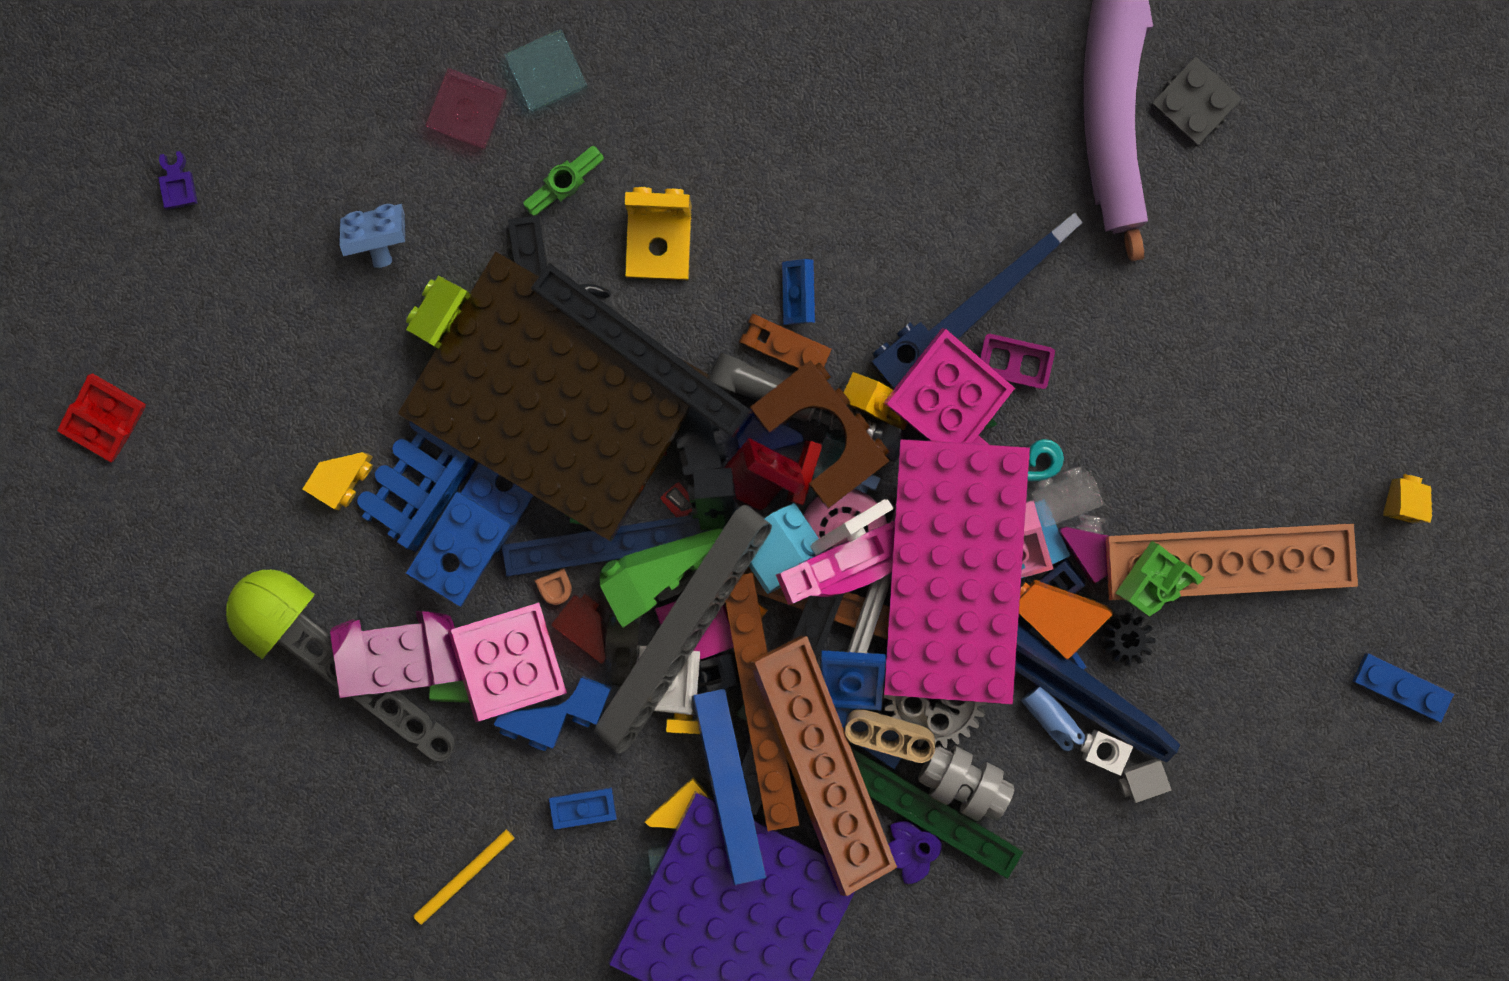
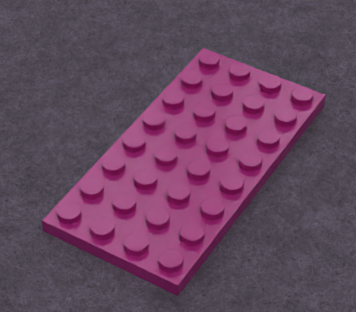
M900 440L884 695L1013 704L1030 447Z

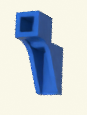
M582 676L574 693L565 702L553 706L516 710L501 714L496 718L494 726L500 728V734L509 738L517 739L518 735L530 739L528 744L534 748L546 751L547 747L553 749L556 746L568 714L573 715L572 721L586 727H589L591 723L597 725L612 687Z

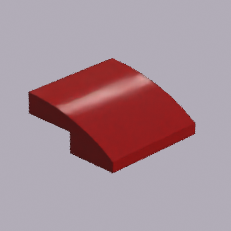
M92 373L87 376L76 401L69 405L57 431L109 462H113L128 440L147 404Z

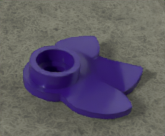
M899 821L891 824L890 828L895 840L891 841L888 845L897 869L902 868V877L905 884L916 883L929 873L930 862L939 856L941 852L940 839L929 831H921L914 823L909 821ZM920 843H927L930 846V851L923 852L920 849Z

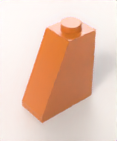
M1034 580L1030 585L1024 582L1020 587L1019 614L1067 660L1113 615L1112 610L1107 605Z

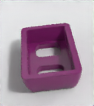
M987 334L985 336L981 359L989 365L994 348L1007 350L1010 353L1005 370L992 368L1006 381L1045 389L1048 386L1055 355L1053 348L994 334ZM1024 355L1040 359V366L1036 377L1020 373Z

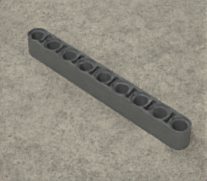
M743 505L734 512L598 721L594 730L595 735L616 753H623L632 745L770 534L772 524L748 505Z

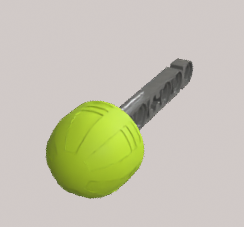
M260 570L242 578L232 589L226 606L227 622L236 639L261 659L278 642L338 689L336 672L332 668L334 657L331 636L301 613L315 594L291 575L278 570ZM306 632L308 635L305 636L301 644L297 642L303 633ZM311 640L320 642L323 646V653L319 655L310 653L307 648V642ZM398 691L382 693L376 703L373 701L375 695L352 696L353 699L408 742L418 744L416 748L430 759L444 761L450 757L455 747L453 735L436 722L433 725L426 713ZM386 699L394 700L398 704V711L393 714L385 712L382 702ZM410 719L421 721L423 731L419 733L411 732L407 727V721ZM436 738L445 740L448 744V750L445 752L435 751L431 745L432 740Z

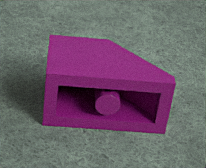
M1069 527L1058 529L1065 545L1090 583H1096L1108 575L1105 538L1108 535Z

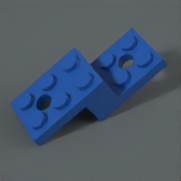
M481 463L478 464L462 492L455 493L406 574L460 607L463 606L495 552L501 551L502 545L506 543L534 495L516 484H513L509 491H500L496 485L497 478L500 475ZM449 553H453L459 558V567L454 572L446 571L442 565L443 558Z

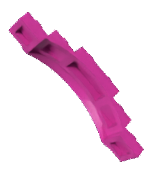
M895 520L866 532L852 542L846 541L776 574L788 605L811 595L829 597L850 592L890 574L893 566Z

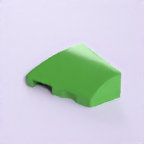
M1151 541L1116 591V594L1150 617L1159 611L1166 602L1179 598L1181 596L1179 591L1191 583L1200 584L1204 577L1186 563L1178 560L1162 546Z

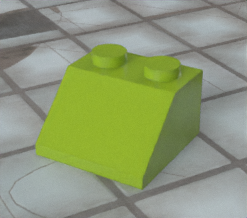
M438 275L435 281L431 279L422 293L425 299L420 307L415 306L406 319V323L409 325L406 330L439 349L442 344L440 342L446 332L449 333L454 319L461 313L460 309L466 299L469 300L471 294Z

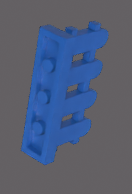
M410 421V426L417 432V435L411 443L407 440L399 439L393 444L392 450L394 455L400 458L394 469L386 465L378 467L375 472V478L382 484V487L376 495L368 491L361 493L357 502L359 507L365 511L362 515L363 518L371 521L373 517L390 528L389 536L396 539L400 535L397 542L405 548L416 552L476 463V460ZM425 439H428L443 450L437 460L419 449ZM453 456V459L451 460V462L449 463V465L446 467V466H445L446 463L448 462V460L450 459V457ZM408 465L426 476L420 486L402 475ZM435 482V483H436L435 486L433 487V489L431 490V492L428 493V490L430 489V487L432 486V484ZM390 491L408 502L402 512L384 501ZM416 508H417L418 511L416 512V514L414 515V517H413L412 519H410V517L412 516V514L414 513V511H415Z

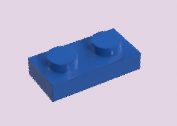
M800 259L782 262L784 325L815 323L813 260Z
M612 787L549 798L554 830L617 819Z

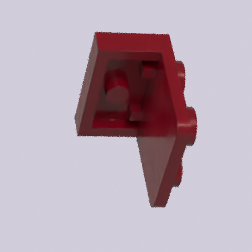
M750 438L747 439L724 467L732 468L737 499L759 510L766 508L782 488L798 495L805 487L801 473L802 469L798 463Z

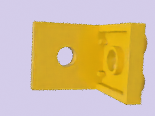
M634 187L633 192H625V207L628 212L625 277L688 280L692 209L690 195L684 194L682 189H665V194L652 193V189L646 187ZM655 239H662L667 243V251L661 256H655L649 250L650 243Z

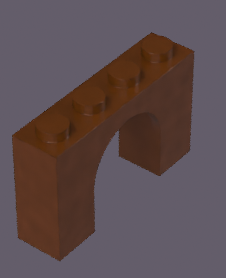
M810 360L753 404L750 410L769 434L796 413L809 408L826 410L840 421L845 432L844 451L837 462L809 483L812 490L826 508L829 509L887 464L889 460L886 455L890 452L879 438L874 441L867 433L870 426L860 413H857L855 416L847 407L851 402L840 388L834 390L827 381L831 376L819 362L817 365H814Z

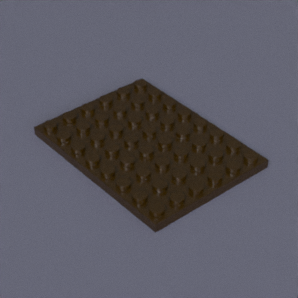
M495 251L472 289L469 300L466 299L460 309L461 313L454 319L449 333L446 332L440 342L442 343L440 348H437L398 414L612 542L690 412L691 407L534 292L531 287L539 276ZM686 362L688 365H690L696 371L701 373L707 379L710 378V376L707 373L701 371L700 369Z

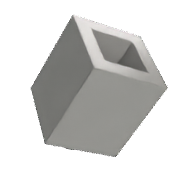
M1157 758L1123 769V778L1118 780L1124 797L1130 796V799L1135 803L1171 791L1162 762Z

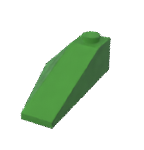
M723 529L706 531L626 555L618 561L612 560L608 562L600 572V587L620 625L625 627L657 604L654 598L665 588L675 589L680 584L679 581L684 576L686 570H697Z

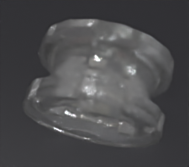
M1078 514L1080 524L1076 526V529L1104 534L1101 526L1106 523V519Z

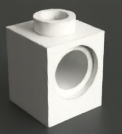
M1094 729L1092 735L1086 734L1085 742L1081 744L1080 751L1084 752L1082 755L1084 760L1121 776L1133 746ZM1108 742L1112 747L1111 755L1107 759H1099L1097 756L1098 746Z

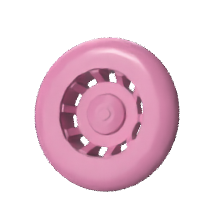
M853 489L829 509L826 508L819 497H816L807 507L803 516L820 539L819 531L825 532L826 535L854 518L856 511L861 514L876 505L877 502L869 495ZM842 507L851 508L850 514L843 513ZM836 508L838 514L831 517L829 512ZM885 514L867 525L868 531L887 524ZM825 517L828 522L825 527H822L820 524ZM847 537L841 540L840 542L836 543L832 547H835L839 544L848 541Z

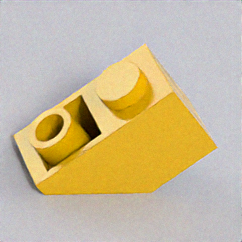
M853 372L844 390V394L851 402L848 405L878 421H883L902 430L905 429L907 422L884 404V401L893 389L879 381Z
M361 452L319 462L302 490L333 509L340 510L342 506L347 507L356 494V491L353 490L359 479L363 481L371 471L373 465L370 464V461L373 457L368 453Z

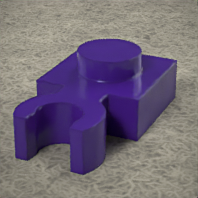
M176 151L177 162L174 165L168 164V158L165 154H160L159 156L160 165L167 171V176L158 177L163 205L167 210L198 204L193 175L190 171H182L186 164V158L181 151Z

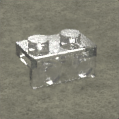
M1081 466L1063 472L1065 478L1053 482L1052 477L1034 483L1035 489L1029 491V495L1034 500L1044 528L1104 506L1092 470L1083 471Z

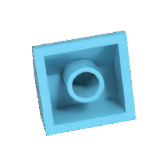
M795 503L765 518V520L772 524L771 532L749 565L767 594L781 588L776 574L817 556L812 550L811 545L819 538Z

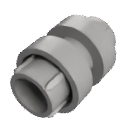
M935 746V754L928 762H924L918 776L920 783L930 787L929 797L945 805H948L953 798L962 802L960 813L975 821H980L983 816L998 821L1006 811L1015 789L1013 784L1003 780L1004 771L988 762H984L980 768L971 765L973 755L957 746H953L950 751Z

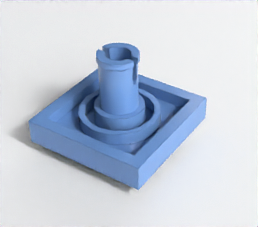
M384 204L377 207L376 210L364 213L362 211H354L340 219V248L343 256L369 250L373 266L376 268H382L392 263V257L388 250L389 245L405 242V214L402 204Z

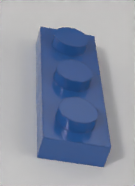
M1365 653L1352 681L1440 723L1454 696L1453 693L1369 653Z

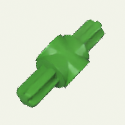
M591 146L573 162L569 163L566 160L563 164L555 166L549 175L543 179L545 185L524 201L526 209L533 216H536L556 199L561 202L566 197L575 194L578 187L585 182L583 177L604 160L601 152L595 146ZM569 174L572 176L570 186L567 188L557 187L555 182L559 175Z

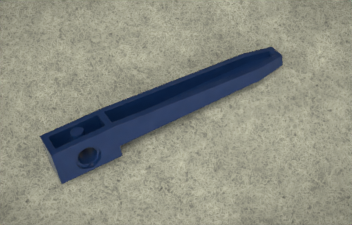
M1075 213L1072 214L930 331L927 330L922 322L916 326L910 322L897 333L900 339L890 346L886 342L872 353L875 357L871 362L873 368L886 384L894 390L942 328L947 329L959 339L1083 222ZM901 347L910 348L914 353L913 361L910 363L899 361L897 350Z
M1019 614L1015 671L1136 749L1166 763L1177 753L1180 744L1160 724L1029 632L1031 624Z

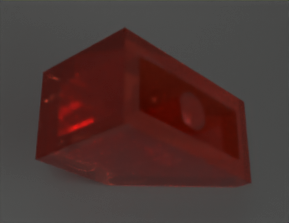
M576 594L551 625L602 664L607 658L602 614L596 610L599 604L586 594L582 597Z

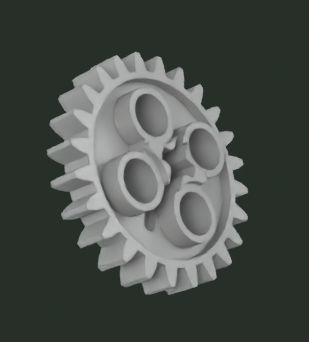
M884 695V698L892 700L885 704L886 711H894L890 717L930 729L934 734L935 744L936 741H941L944 748H947L948 739L950 738L956 744H959L960 733L968 738L970 737L968 726L979 727V722L975 716L984 717V710L979 706L987 704V702L936 699L934 702H931L930 698L918 697L922 703L918 707H910L905 703V700L908 698L906 696ZM948 706L958 709L959 713L952 712ZM942 713L948 717V721L944 724H936L931 718L934 714ZM918 739V746L921 747L925 740Z

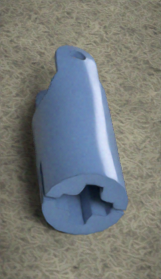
M1037 685L1021 699V702L1063 750H1072L1073 742L1078 745L1085 742L1084 733L1051 693Z

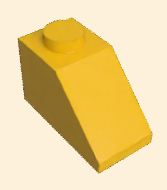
M1403 474V478L1392 479L1383 516L1413 524L1430 523L1432 518L1431 486L1421 484L1422 478Z
M693 777L646 818L645 823L649 827L676 828L695 791L709 798L711 796Z

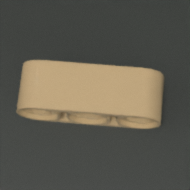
M855 709L849 713L846 719V737L855 745L917 763L928 762L935 754L934 734L924 726L866 709ZM862 721L867 724L868 729L864 732H857L851 725L854 722ZM893 730L899 737L894 741H887L882 737V734L885 731ZM918 739H924L929 743V747L924 750H918L912 744Z

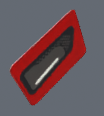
M679 482L660 498L676 517L687 516L692 512L688 492Z

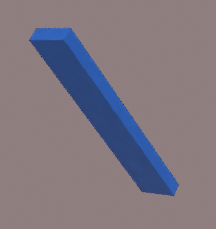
M725 689L693 695L694 708L733 885L766 878Z

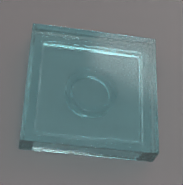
M562 29L504 54L531 113L588 87Z

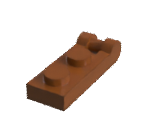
M751 314L748 321L750 324L746 334H742L739 343L796 369H800L810 360L814 365L820 362L824 367L832 350L827 346L755 314ZM761 330L770 333L766 343L757 340Z

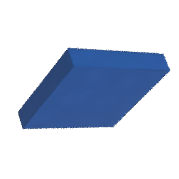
M822 651L820 670L835 708L881 710L886 654Z

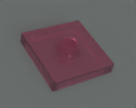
M448 68L425 126L485 150L508 92L505 89Z

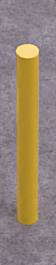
M507 829L413 915L416 921L422 925L513 841L515 839L514 836Z

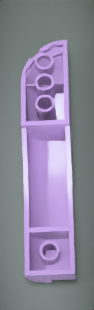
M1093 0L1090 13L1084 67L1086 145L1095 204L1101 205L1105 232L1113 231V234L1139 229L1148 221L1137 160L1135 103L1139 63L1144 39L1153 27L1149 0Z

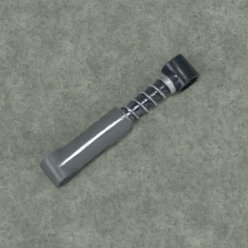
M725 353L719 354L709 378L718 387L756 402L784 381ZM809 408L792 416V418L804 423L807 420H815L818 422V425L824 424L829 426L830 431L836 429L842 435H845L840 421L826 410ZM868 420L867 423L870 428L867 430V433L874 441L879 438L890 452L886 455L888 460L896 462L900 453V440L906 439L908 433L883 421H879L877 424L871 423Z

